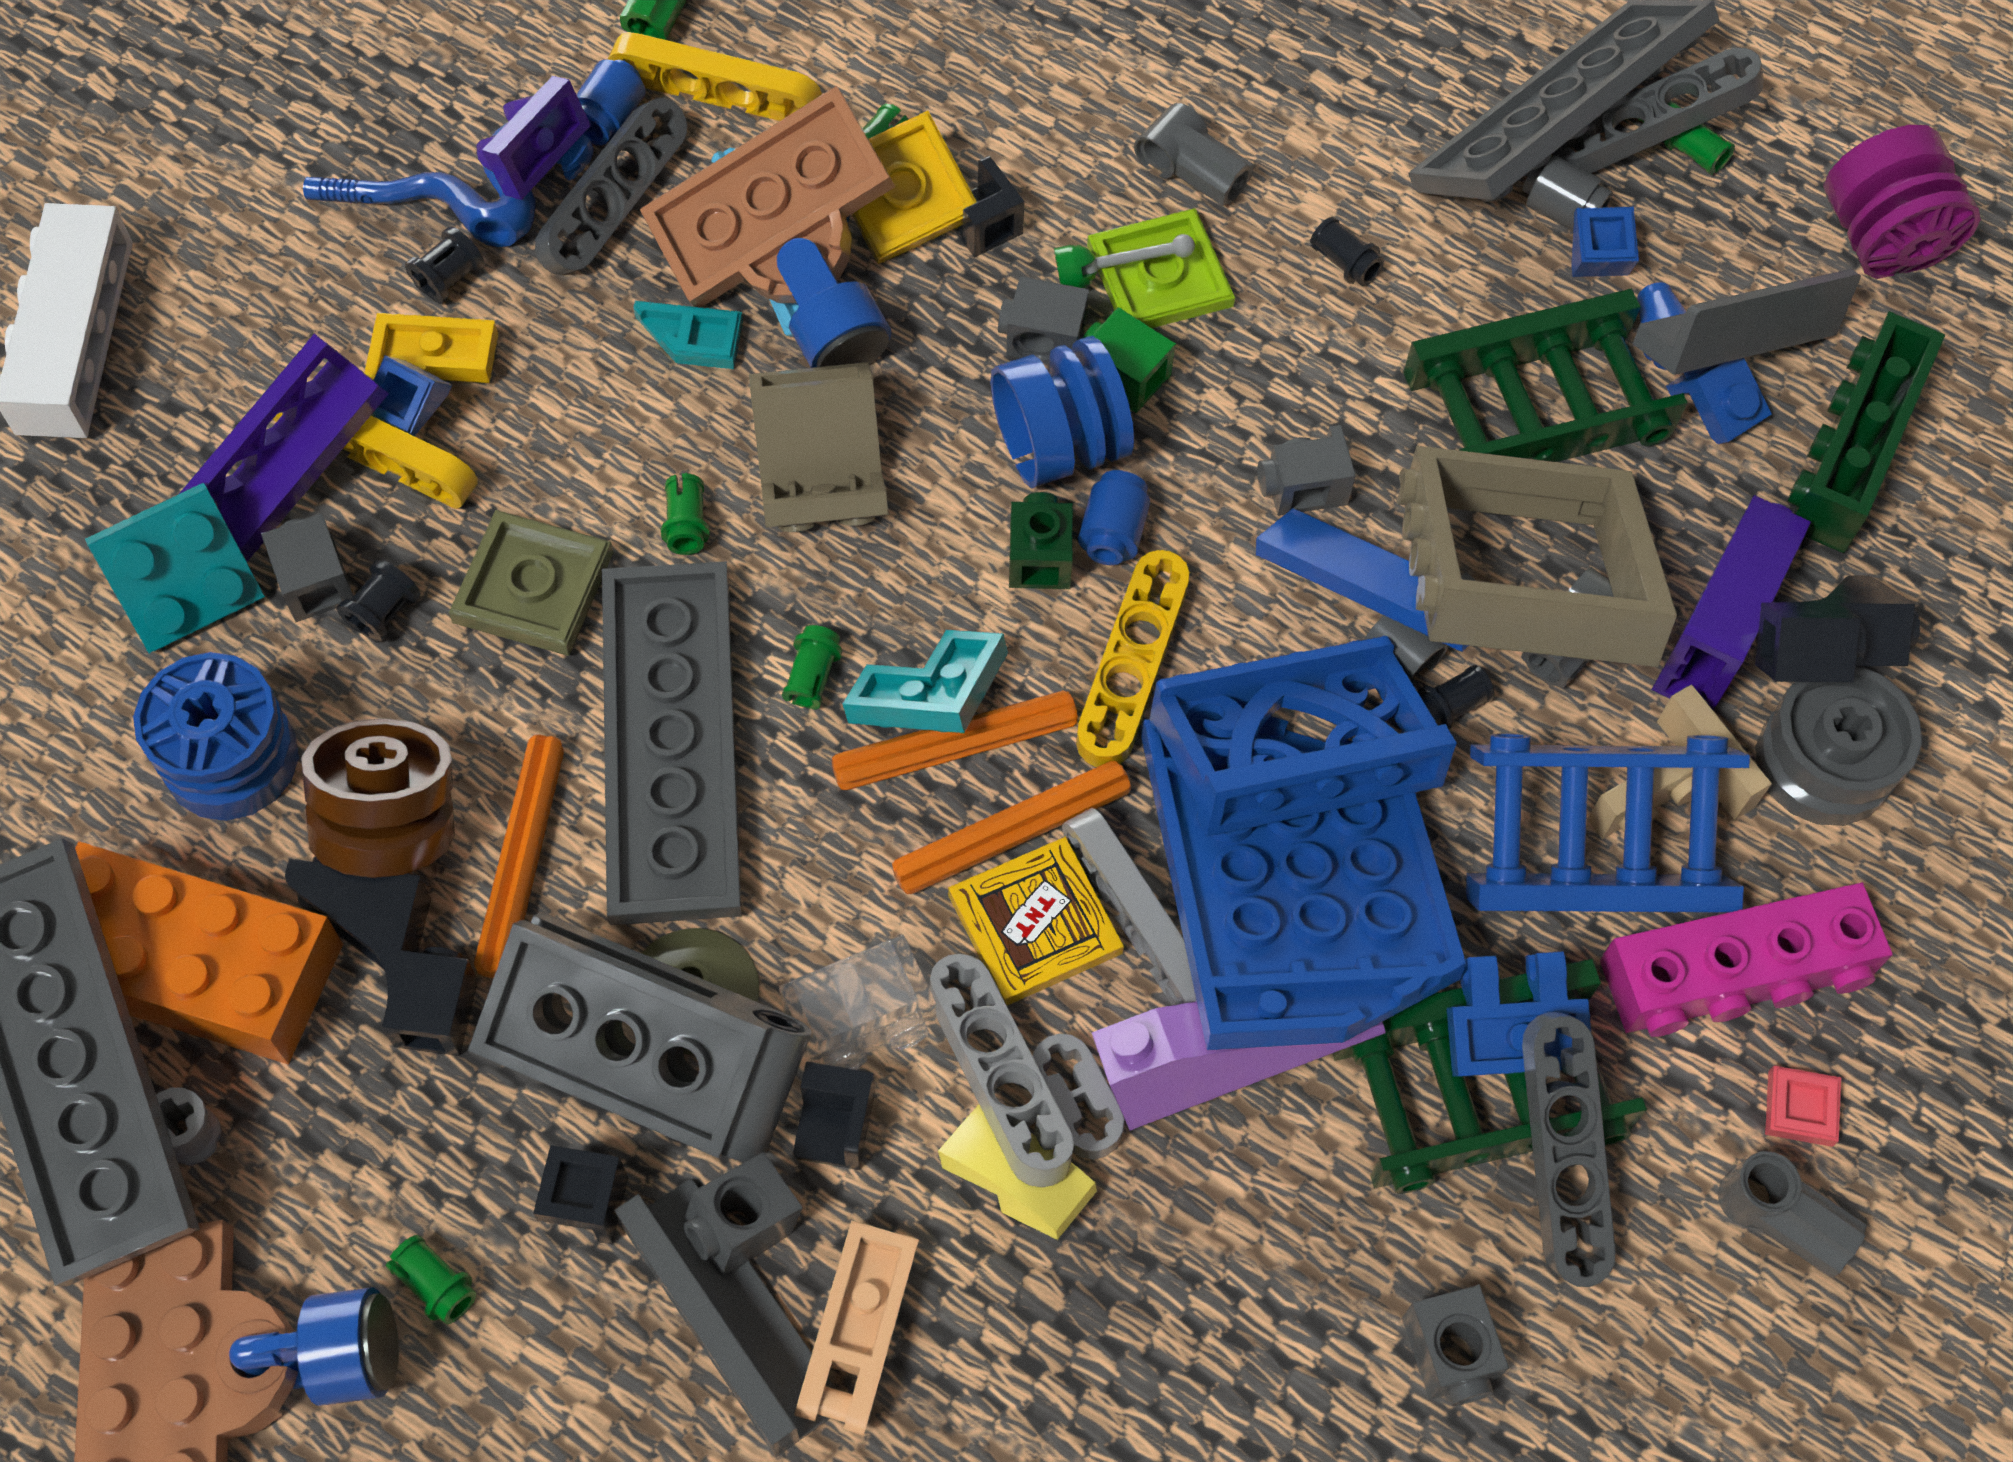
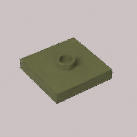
M495 510L450 608L449 616L453 624L570 656L602 581V569H607L614 553L612 543L607 540Z

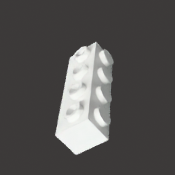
M45 203L39 227H34L31 231V259L27 275H22L18 282L17 296L19 307L14 324H10L6 329V358L2 374H0V412L14 435L69 438L88 437L133 244L116 206Z

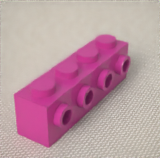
M1861 882L1614 938L1599 961L1625 1032L1629 1033L1647 1029L1651 1037H1660L1685 1028L1689 1024L1687 1019L1710 1014L1713 1022H1725L1748 1013L1751 1010L1750 1004L1772 1000L1775 1008H1785L1808 1000L1814 995L1813 990L1834 985L1838 994L1860 990L1876 980L1874 974L1887 962L1893 953L1864 884Z

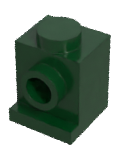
M1047 492L1031 493L1024 498L1023 502H1011L1009 588L1070 590L1073 558V503H1060L1057 496Z

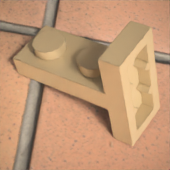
M1692 684L1671 696L1657 720V723L1676 746H1687V736L1713 735L1727 737L1728 747L1748 754ZM1750 757L1749 768H1720L1718 800L1736 820L1757 806L1772 783ZM1654 767L1652 821L1658 815V811L1655 808L1673 799L1677 806H1680L1691 800L1692 768ZM1627 780L1602 794L1587 819L1602 840L1620 829L1623 832L1625 831Z

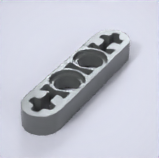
M1747 48L1728 49L1626 95L1627 98L1621 105L1606 110L1589 124L1587 132L1575 139L1568 140L1551 155L1552 157L1557 155L1581 169L1593 173L1745 105L1757 98L1763 90L1764 78L1760 56ZM1737 74L1740 79L1736 80L1733 75ZM1707 85H1711L1712 93H1708ZM1681 94H1692L1698 97L1693 104L1684 108H1674L1668 105L1671 99ZM1639 118L1644 121L1641 127L1631 132L1615 130L1617 124L1624 119ZM1600 133H1605V141H1601ZM1578 146L1581 151L1575 152L1572 147Z
M658 98L637 107L543 225L535 239V252L539 262L546 270L553 274L564 275L583 269L591 263L683 143L687 134V122L685 114L676 103L669 99ZM658 116L663 121L660 127L663 135L650 140L646 144L641 139L649 136L656 126L654 117ZM621 150L630 153L637 161L638 175L634 181L627 180L618 170L617 157ZM590 190L601 194L606 201L608 209L604 221L594 219L587 211L585 203L586 196ZM577 228L584 233L576 235L568 245L567 250L571 255L565 258L562 257L559 251L563 244L559 238L573 233Z
M1547 1012L1538 1015L1528 1024L1523 1034L1522 1044L1543 1253L1547 1265L1556 1275L1576 1287H1591L1600 1284L1609 1276L1615 1264L1616 1254L1595 1043L1591 1031L1583 1022L1563 1013ZM1557 1028L1559 1033L1572 1038V1047L1561 1050L1560 1057L1562 1072L1571 1076H1577L1576 1083L1553 1081L1546 1084L1547 1076L1560 1078L1557 1057L1544 1052V1044L1555 1040ZM1566 1095L1575 1096L1582 1109L1578 1125L1569 1132L1556 1133L1549 1121V1110L1552 1104L1560 1097ZM1571 1165H1582L1589 1178L1585 1194L1572 1202L1562 1201L1556 1191V1180L1560 1172ZM1591 1215L1590 1220L1582 1219L1583 1217ZM1561 1216L1577 1218L1580 1238L1593 1246V1253H1587L1582 1256V1267L1580 1268L1565 1258L1566 1252L1576 1249L1577 1235L1576 1227L1564 1220L1560 1221Z

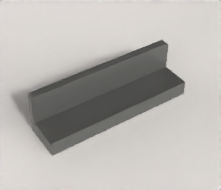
M1847 269L1694 304L1684 314L1640 323L1633 345L1670 373L1676 375L1838 334L1861 275L1852 269Z
M685 1181L648 1207L639 1194H637L614 1210L623 1230L774 1456L778 1457L830 1419L817 1415L814 1422L794 1416L812 1355L811 1351L749 1261L721 1277L710 1259L702 1260L693 1251L684 1232L685 1222L683 1220L693 1191L699 1189L694 1181ZM828 1378L826 1386L836 1389Z

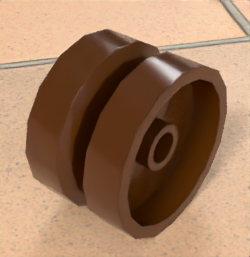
M388 718L357 720L331 728L310 742L301 757L305 801L307 802L305 806L309 850L323 865L347 875L370 878L397 876L429 866L448 851L455 836L454 807L450 793L453 788L452 758L449 744L436 731L411 721Z

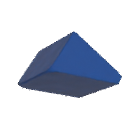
M1634 207L1576 208L1573 227L1572 277L1628 276L1639 262Z
M385 355L373 381L387 391L389 395L371 416L416 436L448 396L452 385L405 360Z

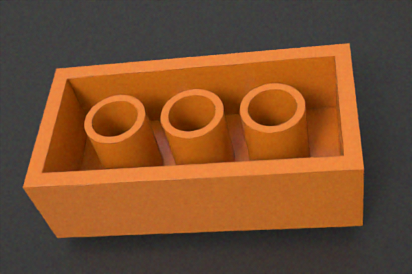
M78 841L75 849L129 1014L289 1065L343 946L329 919L317 913Z

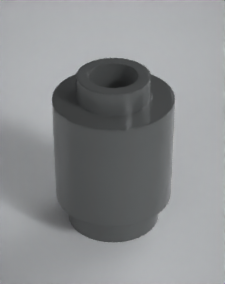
M1554 155L1544 166L1531 170L1522 191L1529 194L1526 203L1527 207L1572 231L1576 208H1606L1613 196L1611 190L1603 187L1604 180L1557 155Z

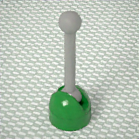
M1181 234L1176 236L1171 243L1096 257L1088 248L1082 245L1071 244L1055 247L1054 254L1060 284L1086 288L1093 282L1098 270L1101 268L1171 254L1186 258L1193 253L1195 243L1189 235Z

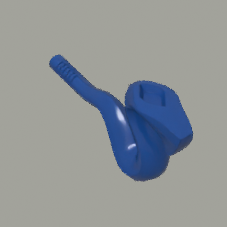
M507 123L497 129L493 135H496ZM584 134L557 161L558 164L562 165L564 176L568 181L573 180L588 165L594 152L591 140ZM484 166L485 174L500 196V199L494 202H486L472 187L457 177L442 172H424L393 181H359L356 179L306 177L303 183V193L307 200L394 204L422 198L438 199L446 203L453 210L459 221L473 237L486 245L494 247L511 246L524 237L534 222L536 199L532 190L522 200L505 196L494 173Z

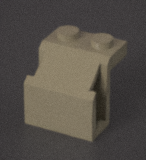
M869 362L749 374L766 528L778 526L781 531L799 532L812 528L815 522L839 520L841 524L855 526L870 523L875 519V516L888 515L887 494L881 469L873 377Z

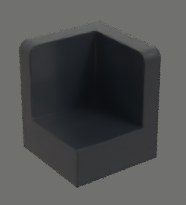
M990 156L978 160V187L971 190L976 203L963 209V225L953 229L974 258L1023 234L1025 203Z
M806 1061L800 1086L803 1107L793 1149L794 1157L798 1160L860 1170L875 1096L874 1073Z
M550 1145L533 1212L537 1221L593 1230L599 1243L613 1245L618 1224V1217L614 1210L622 1205L628 1182V1175L620 1157Z

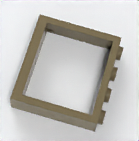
M1416 446L1410 469L1402 468L1399 474L1401 487L1397 504L1405 506L1402 527L1403 539L1411 540L1412 544L1409 557L1410 576L1418 577L1416 610L1424 611L1429 641L1659 667L1677 613L1632 471ZM1447 508L1593 525L1614 597L1463 580L1460 574Z

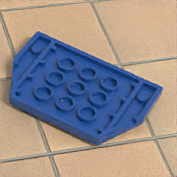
M1273 716L1265 722L1256 739H1270L1288 744L1302 753L1322 750L1325 746L1323 741L1288 731L1289 721ZM1150 719L1144 720L1141 739L1207 1050L1343 1043L1461 979L1466 966V960L1415 792L1206 837L1196 818L1198 807L1159 732L1154 731L1149 722ZM1203 724L1191 726L1196 733L1208 738L1231 739L1216 737L1208 733L1203 728ZM1346 740L1341 746L1351 744L1352 741ZM1207 756L1215 771L1227 769V757Z

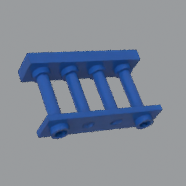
M1500 733L1490 735V745H1471L1470 758L1483 766H1496L1493 863L1486 865V873H1466L1467 900L1479 911L1733 912L1743 909L1744 886L1722 875V868L1715 866L1720 768H1749L1750 755L1728 747L1727 737L1690 735L1687 736V746L1531 745V736ZM1523 766L1562 767L1558 863L1551 865V874L1526 873V866L1520 864ZM1589 767H1627L1623 864L1616 866V874H1591L1592 867L1585 865ZM1654 767L1692 768L1688 864L1681 866V874H1657V867L1650 865Z

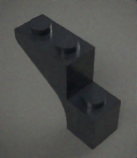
M1870 575L1847 576L1827 597L1818 600L1784 603L1761 602L1755 665L1775 682H1854L1856 666H1908L1910 647L1916 645L1920 634V619L1918 612L1915 610V603Z
M313 857L312 861L289 858L285 879L290 889L297 894L302 908L326 916L338 936L385 971L388 998L382 1028L395 1048L460 1056L478 979L468 959H464L460 953L443 947H427L423 953H418L431 903V897L421 876L416 875L413 871L404 875L377 878L347 875L323 865L316 857Z

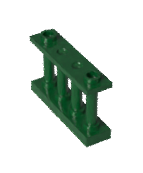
M1632 288L1412 341L1403 371L1411 391L1431 387L1434 391H1439L1464 447L1459 449V451L1559 462L1635 442H1640L1642 446L1656 445L1674 433L1688 403L1683 393L1653 400L1625 342L1641 308ZM1590 347L1603 351L1629 407L1599 414L1571 356V352ZM1540 360L1543 364H1549L1574 420L1544 428L1516 366ZM1484 373L1486 376L1494 378L1519 434L1488 442L1461 380Z
M1593 959L1566 964L1568 1000L1588 999L1589 1002L1601 984ZM1526 973L1499 979L1500 1004L1534 1002ZM1462 988L1433 994L1382 1021L1386 1033L1332 1053L1334 1061L1353 1057L1356 1065L1363 1066L1391 1156L1379 1158L1370 1175L1374 1189L1393 1184L1397 1194L1415 1192L1434 1184L1435 1174L1533 1152L1525 1072L1504 1074L1521 1125L1486 1134L1482 1132L1465 1077H1452L1447 1008L1467 1006ZM1418 1043L1421 1051L1428 1052L1456 1141L1421 1149L1417 1148L1389 1057L1394 1054L1393 1048ZM1596 1059L1605 1147L1629 1138L1631 1136L1629 1129L1633 1128L1647 1111L1643 1097L1612 1104ZM1582 1111L1550 1118V1125L1556 1133L1569 1132L1578 1125Z

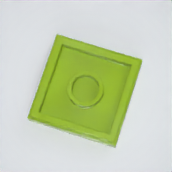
M1196 208L1088 235V249L1096 257L1171 243L1176 236L1181 234L1189 235L1194 240L1195 249L1186 258L1171 254L1099 269L1098 273L1114 311L1119 307L1147 326L1155 328L1234 307L1235 296Z

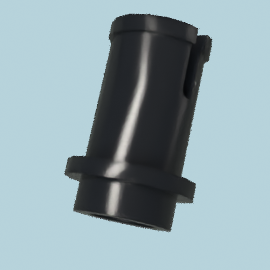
M1335 217L1325 219L1312 234L1310 239L1312 245L1310 246L1344 271L1343 277L1349 284H1354L1355 282L1361 286L1370 284L1379 275L1384 266V258L1380 256L1379 246L1371 242L1365 244L1340 224L1339 220Z
M1477 665L1468 667L1463 673L1435 688L1423 686L1417 691L1437 725L1446 724L1448 729L1452 727L1453 720L1481 704L1488 703L1494 699L1495 695L1490 678Z

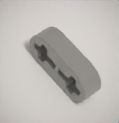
M1068 1034L1048 1036L1038 1044L1033 1053V1058L1072 1132L1074 1140L1073 1153L1082 1158L1093 1160L1106 1157L1116 1149L1122 1137L1124 1118L1120 1107L1094 1057L1082 1040ZM1059 1053L1064 1061L1073 1058L1078 1061L1074 1065L1072 1075L1077 1089L1070 1092L1059 1073L1050 1076L1045 1073L1050 1068V1055ZM1084 1101L1095 1119L1105 1116L1108 1118L1109 1122L1105 1125L1103 1133L1104 1139L1096 1141L1091 1133H1084L1079 1136L1075 1131L1081 1126L1082 1120L1081 1111L1077 1106L1078 1103Z

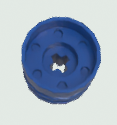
M1094 336L1079 339L1073 343L1072 349L1066 345L1055 347L1050 351L1049 372L1043 362L1033 354L995 366L991 370L990 385L995 414L1003 440L1012 459L1014 460L1034 452V459L1015 464L1023 482L1031 489L1072 475L1075 465L1074 451L1081 463L1089 469L1103 465L1105 457L1114 462L1132 455L1134 431L1128 399L1116 366L1109 352L1099 339Z
M213 652L183 657L159 671L141 692L133 715L136 741L178 804L197 816L227 821L253 815L275 802L292 781L299 759L296 734L281 710V706L275 698L271 687L258 668L234 655Z

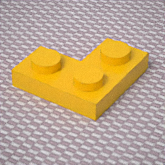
M377 313L364 373L374 380L386 355L405 360L442 380L490 383L498 340L495 320Z

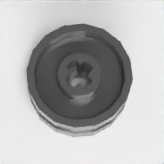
M1860 666L1855 667L1854 682H1795L1787 689L1779 701L1776 710L1763 725L1755 746L1757 766L1772 783L1767 790L1770 796L1788 812L1817 825L1845 826L1869 818L1889 798L1896 786L1915 766L1922 746L1920 720L1904 692L1885 676Z

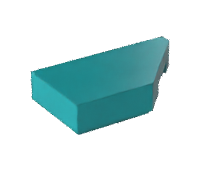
M644 301L634 302L633 308L636 319L675 363L734 369L743 325L742 312Z

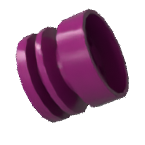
M1909 124L1889 129L1861 142L1843 155L1832 167L1823 185L1826 197L1840 225L1848 229L1849 243L1853 251L1856 252L1864 273L1875 279L1894 276L1896 272L1908 273L1926 269L1941 262L1968 241L1975 233L1981 221L1979 208L1973 197L1968 195L1966 183L1961 177L1955 175L1954 161L1939 132L1928 125Z

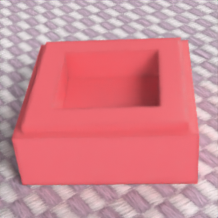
M1773 1066L1768 1071L1765 1135L1830 1147L1836 1145L1839 1142L1841 1077Z

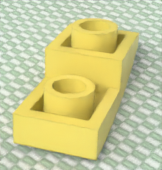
M979 1104L938 1150L943 1169L996 1194L1002 1213L1056 1240L1060 1238L1097 1192L1096 1183L1072 1162L1065 1178L1053 1186L1040 1188L1030 1186L1019 1180L1011 1170ZM1031 1133L1029 1154L1039 1152L1044 1160H1051L1054 1149L1044 1150L1036 1136Z

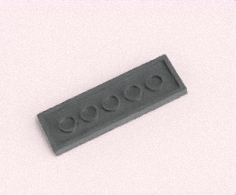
M1714 0L1628 1L1408 172L1414 189L1418 193L1441 195L1443 198L1457 196L1477 198L1483 202H1491L1503 198L1512 191L1513 184L1525 174L1548 163L1552 157L1551 154L1568 140L1575 139L1587 132L1589 124L1606 110L1621 105L1626 100L1627 93L1641 82L1660 74L1664 69L1663 65L1679 52L1695 46L1700 41L1699 36L1719 21Z
M727 561L602 569L606 895L609 924L624 925L742 917Z
M61 838L0 864V1111L54 1285L70 1286L200 1230L75 846L73 843Z

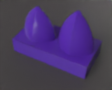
M552 76L534 96L519 98L503 105L508 123L496 135L485 138L477 143L478 160L485 168L494 173L505 196L522 200L591 126L569 79Z

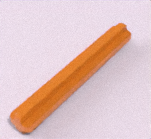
M1063 690L974 715L964 733L919 730L840 752L832 757L833 773L841 790L857 788L1073 727L1077 723L1076 705L1070 692Z
M533 735L527 743L474 960L477 973L487 978H494L513 923L525 919L564 755L561 740L553 736Z
M1109 761L895 859L892 863V868L896 881L906 894L912 895L1053 830L1090 808L1098 809L1128 795L1131 791L1128 775L1123 766L1119 765L1116 761Z

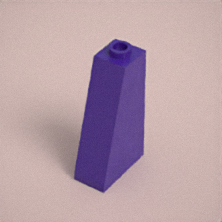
M1756 495L1753 496L1651 690L1670 699L1672 695L1692 684L1710 708L1714 710L1742 665L1759 631L1761 602H1773L1811 523L1810 521L1794 514L1790 509L1781 504L1770 503Z

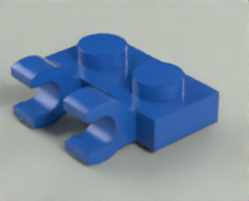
M1564 952L1526 955L1527 980L1534 1002L1500 1004L1499 971L1496 956L1469 957L1465 959L1466 966L1460 982L1467 1006L1447 1008L1452 1077L1525 1072L1522 1049L1523 1034L1532 1020L1538 1015L1547 1012H1558L1574 1017L1583 1022L1591 1031L1588 999L1568 1000ZM1557 1028L1555 1040L1544 1044V1052L1557 1057L1560 1070H1562L1561 1050L1572 1047V1038L1559 1033Z

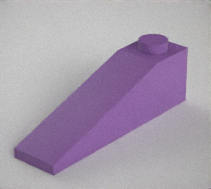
M1196 1001L1149 1010L1092 1032V1036L1111 1090L1129 1130H1133L1386 1032L1381 1022L1343 1043L1207 1050Z

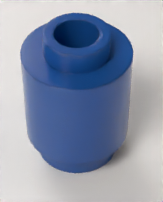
M601 60L596 64L577 92V97L591 124L583 134L594 145L607 144L609 139H612L645 97V86L640 74L632 65L622 60Z
M1111 470L1105 472L1101 476L1100 481L1092 486L1078 535L1079 545L1092 560L1104 565H1117L1122 561L1131 560L1137 555L1150 507V498L1147 494L1148 486L1139 476L1127 471Z

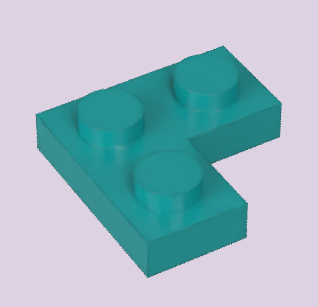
M946 630L924 668L866 664L842 704L848 723L885 728L897 727L964 733L1008 655L1004 634Z

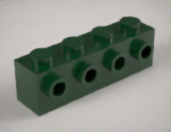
M1889 311L1873 339L1865 336L1860 338L1846 369L1856 372L1851 383L1842 379L1827 409L1828 413L1837 416L1833 426L1830 427L1822 424L1808 451L1807 457L1817 461L1813 471L1801 470L1786 501L1797 506L1794 514L1811 522L1804 537L1841 553L1846 551L1869 515L1946 334Z

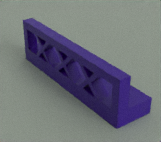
M314 333L180 493L201 483L205 484L243 557L248 562L264 543L261 534L276 529L389 393ZM324 358L327 359L328 362L311 381L307 382V378ZM283 412L274 426L267 429V425L277 414ZM240 460H243L242 464L236 469V471L232 475L226 477V474L234 466V464Z

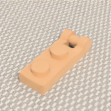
M851 1220L794 1416L814 1422L817 1415L844 1422L843 1430L864 1436L918 1245V1239ZM831 1368L858 1376L853 1394L826 1386Z

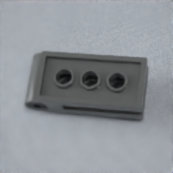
M541 912L532 917L531 923L526 920L513 923L468 1051L714 1157L720 1158L723 1155L746 1162L762 1152L767 1154L812 1031L803 1022L787 1014ZM562 996L570 1003L573 1017L564 1010L561 1000ZM622 1021L632 1028L636 1044L632 1043L625 1036ZM683 1048L689 1049L696 1056L699 1071L693 1069L686 1062Z

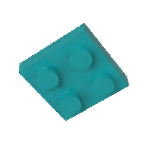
M204 483L85 538L90 551L148 653L154 652L265 597Z

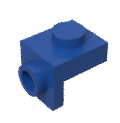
M1745 358L1684 372L1682 376L1666 385L1671 396L1681 393L1690 394L1710 437L1717 444L1733 440L1772 415Z

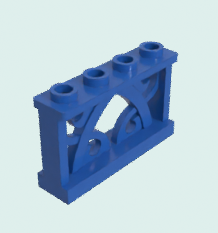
M1388 636L1362 641L1356 640L1346 644L1305 652L1299 651L1289 655L1248 663H1237L1232 666L1191 674H1179L1161 679L1156 683L1149 722L1154 731L1159 732L1198 807L1196 818L1206 837L1443 786L1457 742L1446 724L1438 726L1395 657L1393 653L1394 645ZM1376 688L1383 702L1378 707L1368 711L1363 708L1368 690ZM1279 708L1311 714L1337 725L1328 735L1324 749L1308 753H1302L1296 748L1279 741L1256 739L1265 722ZM1393 717L1402 733L1396 732L1385 721ZM1203 724V728L1208 733L1216 737L1231 739L1208 738L1196 733L1191 726ZM1355 736L1351 744L1341 746L1344 741ZM1207 756L1227 757V769L1215 771Z

